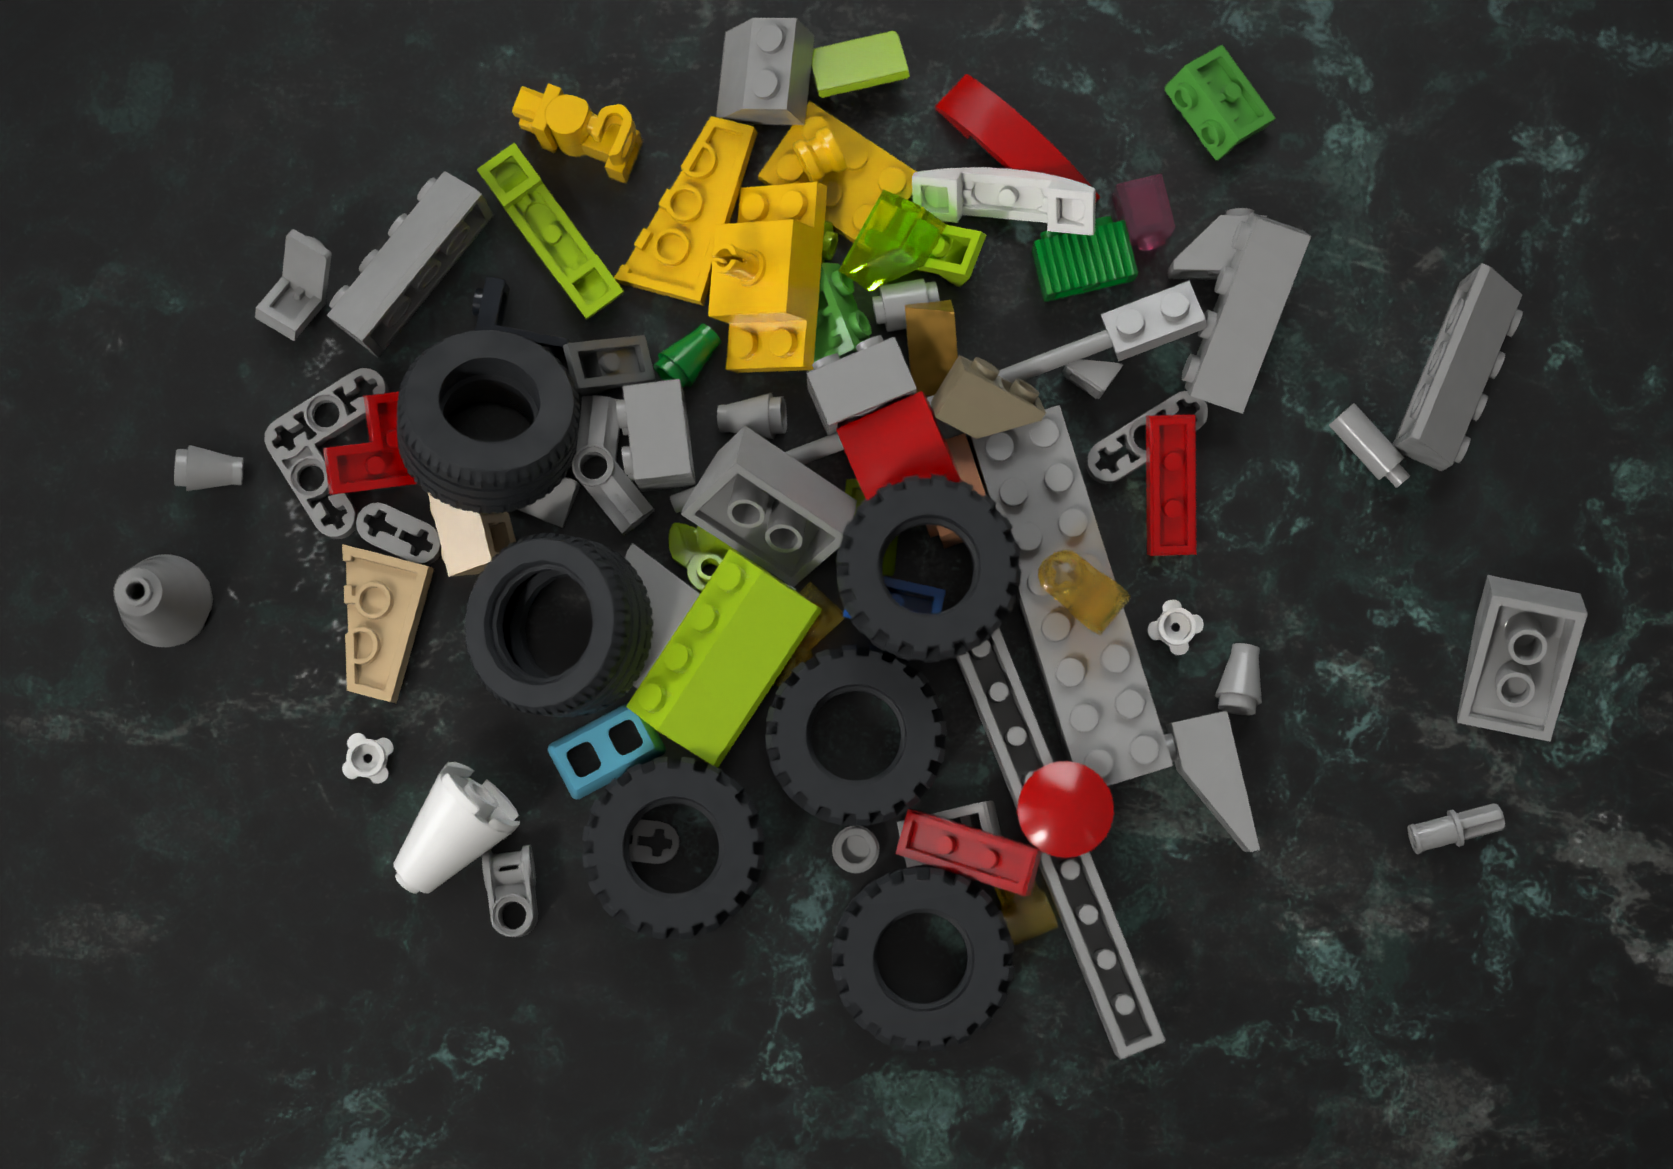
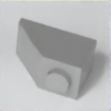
M1236 208L1227 210L1226 215H1220L1173 260L1168 269V279L1217 280L1223 266L1230 267L1236 249L1232 248L1231 245L1238 224L1241 221L1247 223L1250 213H1254V210Z

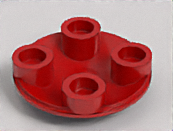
M1060 761L1043 766L1028 778L1019 795L1017 815L1022 831L1036 848L1055 857L1070 858L1088 853L1103 841L1113 821L1114 805L1111 792L1098 773L1077 762Z

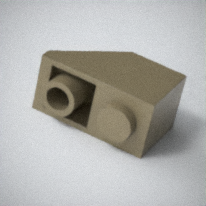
M961 355L956 359L931 401L937 419L975 439L1041 421L1046 411L1038 397L1039 391L1027 382L1015 379L1011 383L998 376L999 370L989 362L975 357L972 362Z

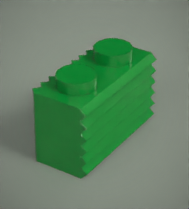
M1111 216L1095 219L1094 235L1046 230L1040 233L1041 239L1034 241L1032 247V255L1044 302L1133 282L1138 275L1125 220L1113 222Z

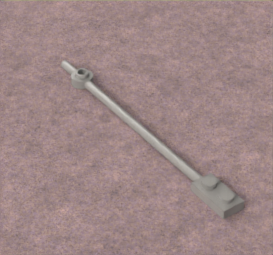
M1187 281L1101 314L1106 330L1001 369L998 376L1011 383L1015 379L1025 381L1113 347L1118 361H1122L1206 329V319L1191 283ZM935 395L930 396V397L927 398L928 401H929V404H930V406H931L932 411H933V408H932V405H931V401H932V399H933V397H934ZM836 432L785 453L804 465L844 450ZM695 487L670 496L676 513L682 511Z

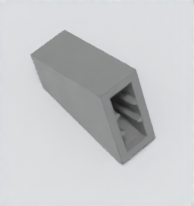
M632 543L627 550L625 559L636 569L637 575L641 577L643 585L646 586V596H649L651 601L650 607L653 612L651 619H653L654 625L652 627L653 637L650 640L651 649L648 651L649 656L647 661H644L643 671L639 672L640 676L636 681H633V686L638 689L700 594Z

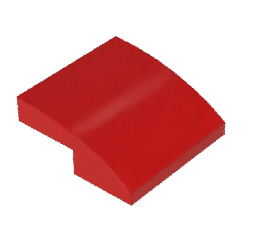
M923 391L836 429L853 472L867 500L876 495L878 489L889 483L891 485L900 483L905 477L918 475V478H931L932 474L947 476L946 480L960 483V480H962L948 443L941 434L927 396Z

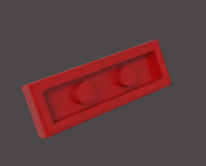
M1194 414L1146 415L1147 555L1149 556L1196 555V415Z
M908 809L896 854L1023 896H1030L1042 851L1036 847L917 809Z

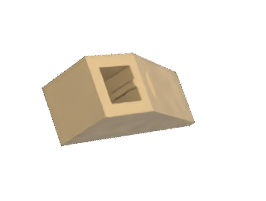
M428 493L430 511L435 520L441 544V555L446 564L449 577L480 574L481 571H484L486 564L491 562L492 557L499 554L510 543L516 542L508 512L485 514L463 511L462 509L451 507L450 504L440 502L439 499L433 498Z

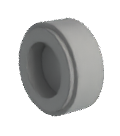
M850 826L837 834L833 841L832 853L834 860L843 870L851 873H861L875 864L879 855V844L875 835L867 828Z

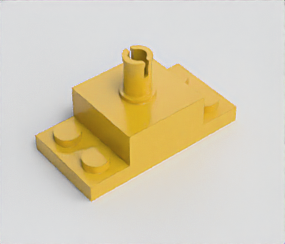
M819 182L740 188L738 222L715 225L708 316L729 323L727 370L736 373L813 370L827 198L826 185Z

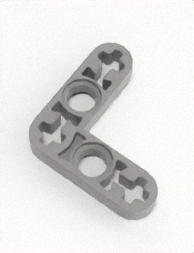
M360 368L346 375L274 420L265 432L264 442L269 453L312 522L322 534L333 539L346 538L356 530L358 512L347 493L328 496L335 508L340 511L347 510V514L342 517L345 525L342 528H337L333 524L326 526L325 521L330 518V514L324 504L319 502L313 507L312 501L322 499L329 494L325 458L319 447L366 418L363 396L350 403L357 409L354 413L350 414L347 405L337 397L339 393L344 391L345 396L350 399L361 391L358 383L364 379L369 384L377 382L378 386L373 389V394L389 393L386 380L377 371L370 368ZM334 403L338 406L340 411L339 419L331 427H321L315 421L316 409L321 404ZM304 416L307 425L317 433L312 439L305 431L293 439L296 446L293 450H288L284 446L278 448L276 445L282 440L280 432L283 429L295 433L304 427L298 422V419ZM309 466H318L324 473L322 486L314 491L304 490L299 482L301 472Z

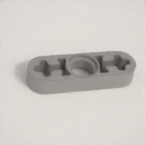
M1187 391L1179 392L1096 443L1086 457V470L1093 480L1101 484H1111L1146 464V450L1140 449L1135 444L1133 438L1135 429L1146 425V415H1157L1159 413H1163V415L1176 414L1179 411L1177 405L1179 402L1185 407L1193 405L1197 410L1194 414L1196 415L1197 432L1207 420L1208 407L1206 402L1190 396ZM1124 437L1127 450L1138 460L1131 463L1127 454L1114 465L1117 472L1111 473L1107 468L1100 471L1096 467V464L1101 459L1098 452L1103 450L1107 455L1114 454L1123 447L1117 439Z

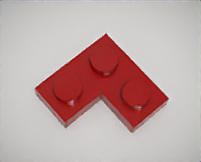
M399 392L364 396L369 442L323 448L329 494L417 484L408 473V469L405 468L398 449L397 404Z

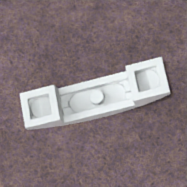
M981 167L914 172L912 175L913 218L958 223L962 215L1044 222L1047 223V231L1083 235H1094L1096 188L1071 179L1025 170Z

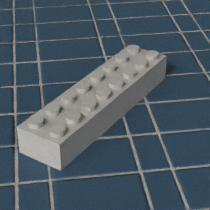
M1060 405L1045 409L1046 414L1041 421L978 439L968 435L967 441L985 494L997 503L995 507L1001 515L1007 516L1013 526L1011 531L1014 539L1019 542L1021 552L1019 562L1022 573L1021 582L1016 593V600L1066 760L1091 768L1109 786L1171 767L1173 763Z

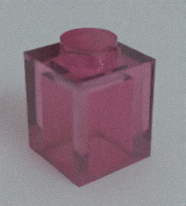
M1162 173L1116 184L1112 193V199L1118 221L1125 220L1131 246L1138 245L1139 250H1149L1164 245L1166 243L1165 238L1170 237L1175 228V223Z

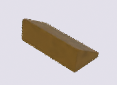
M951 300L905 305L910 374L917 388L916 393L923 391L927 396L935 395L958 358L955 314Z

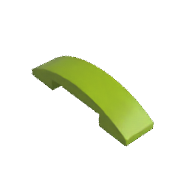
M515 143L477 169L510 218L586 320L624 293L598 255L593 252L545 187L542 179Z

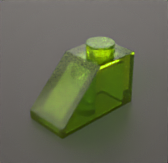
M883 189L838 271L864 289L872 291L879 286L923 267L933 249L937 246L947 224L922 206Z

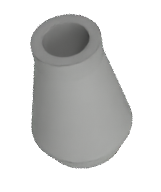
M767 393L731 404L718 405V429L720 433H738L746 426L761 437L774 439L776 434H785L787 430L785 399L783 396L773 397L772 393Z
M189 445L188 449L176 450L175 486H185L186 491L227 485H242L244 457H233Z
M1245 643L1232 644L1231 655L1215 694V697L1219 699L1218 709L1221 711H1227L1236 715H1254L1256 713V706L1262 703L1259 647Z

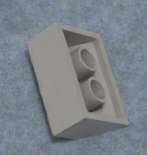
M744 426L716 453L682 508L681 515L794 587L840 547L844 529L847 523L854 517L857 500Z

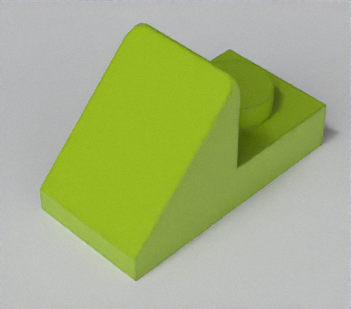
M909 218L893 260L906 268L939 274L953 285L961 287L971 277L986 234L982 231Z

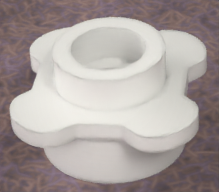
M1168 600L1163 604V613L1158 620L1149 624L1148 635L1152 640H1161L1167 644L1172 654L1182 655L1189 649L1188 642L1196 633L1202 631L1204 626L1203 620L1199 615H1192L1188 610L1182 608L1179 601ZM1173 623L1179 624L1180 629L1178 632H1174L1171 629Z
M361 733L351 735L347 741L349 747L346 756L347 762L342 767L344 775L349 779H356L359 776L370 778L373 783L377 784L384 782L389 776L386 765L388 756L394 750L392 742L384 737L378 740L366 739ZM366 754L372 755V761L370 763H366L364 761V756Z

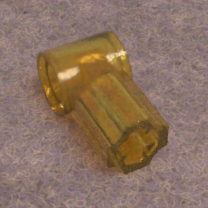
M1034 881L1030 896H1023L993 886L1001 904L998 906L999 911L1002 912L1008 924L1007 928L1010 937L1013 939L1014 946L1058 928L1050 903L1043 889L1038 888L1036 881Z

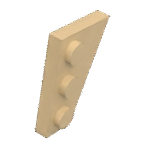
M342 544L347 586H344V603L347 604L348 633L345 634L347 691L397 704L434 568Z

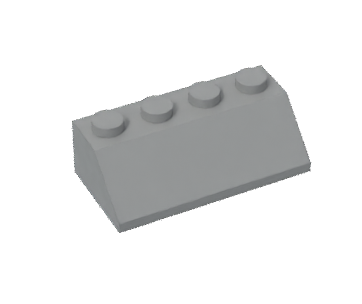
M445 171L438 179L431 178L426 182L417 196L419 203L409 215L403 213L394 221L388 231L390 236L388 241L379 251L374 249L364 258L359 266L361 274L350 287L345 285L340 288L330 302L329 306L332 309L327 316L338 327L377 357L387 348L494 216L479 191Z
M1485 264L1479 265L1459 283L1393 442V446L1402 455L1440 471L1452 466L1454 462L1460 463L1464 458L1471 440L1470 437L1465 436L1471 419L1477 421L1486 406L1488 395L1482 393L1489 377L1494 379L1500 371L1505 359V353L1501 352L1500 348L1505 336L1511 337L1515 333L1523 311L1517 309L1522 294L1490 266Z

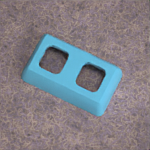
M628 703L549 744L548 753L572 798L581 799L609 784L614 778H619L627 772V769L639 763L641 765L650 762L665 753L666 747L658 731L626 707ZM625 720H631L642 737L643 743L638 749L626 755H620L609 737V730ZM584 742H589L596 751L601 761V766L598 770L585 777H578L567 758V753L572 748Z

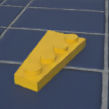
M714 116L709 118L682 163L681 173L670 190L667 188L658 203L660 208L648 228H643L634 243L636 248L625 266L622 264L614 279L618 283L704 306L711 284V261H713L715 225L730 223L758 133L755 127Z

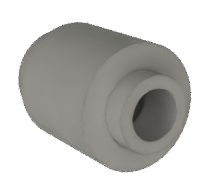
M924 279L879 286L880 296L872 297L876 324L885 323L887 332L907 329L905 305L940 301L936 282L925 283Z

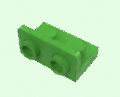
M1223 45L1185 65L1165 86V91L1175 107L1179 109L1215 160L1224 157L1237 144L1263 130L1276 119Z
M821 263L814 362L836 353L841 359L857 352L856 345L869 339L871 335L870 323L865 314L858 309L853 297L854 284L852 278L837 263Z

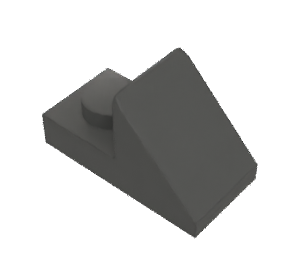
M645 335L574 342L563 345L573 384L577 388V393L582 396L598 395L607 389L650 383L656 380Z

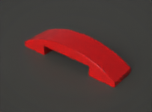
M968 74L935 106V109L967 139L972 137L1006 169L1045 173L1091 186L1069 160L1032 124L999 96ZM1097 192L1095 193V203L1100 199Z

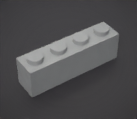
M1252 212L1247 223L1241 221L1238 224L1231 245L1232 248L1236 249L1230 267L1223 266L1217 278L1215 293H1218L1219 297L1214 310H1207L1204 314L1207 328L1198 331V336L1203 338L1197 355H1189L1182 372V380L1186 381L1185 389L1190 396L1243 414L1311 238L1304 230Z

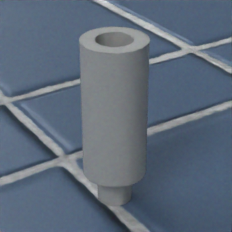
M1355 403L1329 424L1331 429L1378 480L1386 476L1397 488L1410 477L1409 473L1399 464L1404 459L1402 454Z

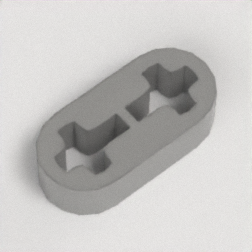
M383 503L369 504L358 514L356 521L357 531L361 538L368 543L404 560L422 565H430L440 557L441 544L438 532L428 523ZM382 512L387 513L385 521L391 526L398 528L395 535L392 536L384 531H379L376 537L371 536L373 528L368 525L370 517L379 518ZM424 532H429L427 540L433 544L430 552L422 550L418 556H414L415 547L403 541L405 533L421 537Z
M640 819L632 832V844H629L630 861L663 864L672 860L680 847L679 835L667 823ZM656 829L664 830L665 838L672 840L671 849H663L662 855L656 857L653 856V848L638 845L639 836L654 837Z

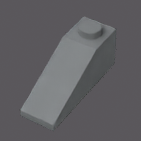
M1223 711L1167 724L1168 734H1164L1171 760L1175 762L1178 773L1243 851L1253 852L1260 850L1228 712Z

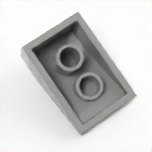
M1487 575L1475 620L1457 723L1551 742L1587 618V611L1580 593Z

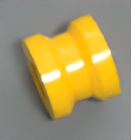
M828 127L818 130L816 137L809 141L800 139L793 143L797 158L810 182L820 183L825 174L831 171L839 173L847 169L844 156Z

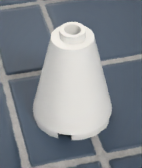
M448 762L440 771L394 861V868L397 872L395 875L396 880L404 889L411 893L417 894L419 891L423 893L432 892L513 833L520 824L519 821H514L519 814L510 800L489 780L486 779L480 785L469 778L474 770L468 766L457 762Z

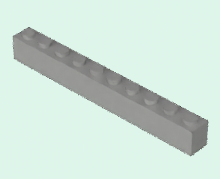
M998 628L979 647L977 646L966 654L956 657V660L1017 810L1019 795L1025 782L1034 772L1045 765L1053 763ZM1042 852L1039 867L1114 1054L1123 1059L1165 1042L1090 853L1062 858Z

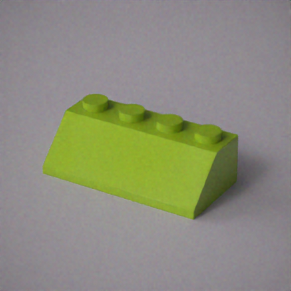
M729 549L626 707L663 735L718 768L822 609L758 564Z

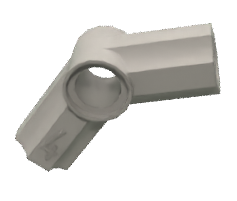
M597 395L582 396L577 447L572 461V471L580 484L589 492L621 534L625 535L645 521L654 511V508L616 462L620 434L616 400L619 399ZM592 457H601L607 461L606 472L598 479H589L583 475L584 464Z

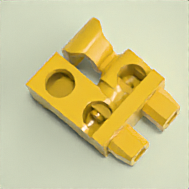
M548 83L544 94L524 86L521 87L512 113L520 118L519 126L521 129L536 135L543 149L555 153L559 146L562 152L569 156L588 155L606 162L605 169L608 176L627 183L643 140L640 132L636 130L630 112L625 106L620 104L605 106L596 115L591 111L584 99L564 94L562 88Z

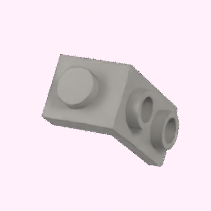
M294 229L288 233L285 242L282 277L256 307V319L293 341L298 338L326 303L331 252L319 240L311 236H305Z

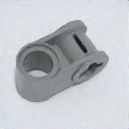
M530 844L523 845L520 851L493 854L491 850H488L482 854V867L485 887L488 892L492 925L498 933L504 936L522 937L528 935L538 922L535 891L536 871L532 847ZM519 866L518 869L500 871L501 868ZM518 902L525 908L526 920L520 928L513 930L504 923L503 912L509 904Z

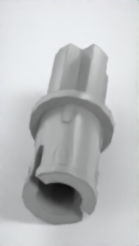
M1493 803L1459 813L1449 810L1447 811V816L1415 825L1410 824L1407 829L1412 848L1416 854H1419L1422 851L1453 843L1460 847L1464 845V840L1501 831L1505 828V820L1499 805Z

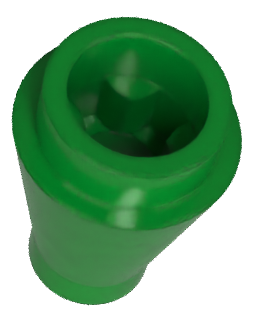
M702 323L696 330L658 353L659 360L653 367L663 381L680 379L682 388L685 386L691 387L714 350L721 344V339L709 326Z

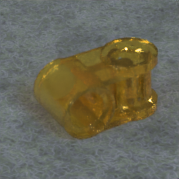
M1061 550L1044 559L1038 568L1039 584L1045 592L1066 607L1080 623L1098 635L1104 633L1131 599V596L1118 583L1099 572L1073 551ZM1067 563L1070 566L1067 575L1072 580L1071 582L1065 580L1058 584L1054 580L1057 571L1052 566L1058 567Z

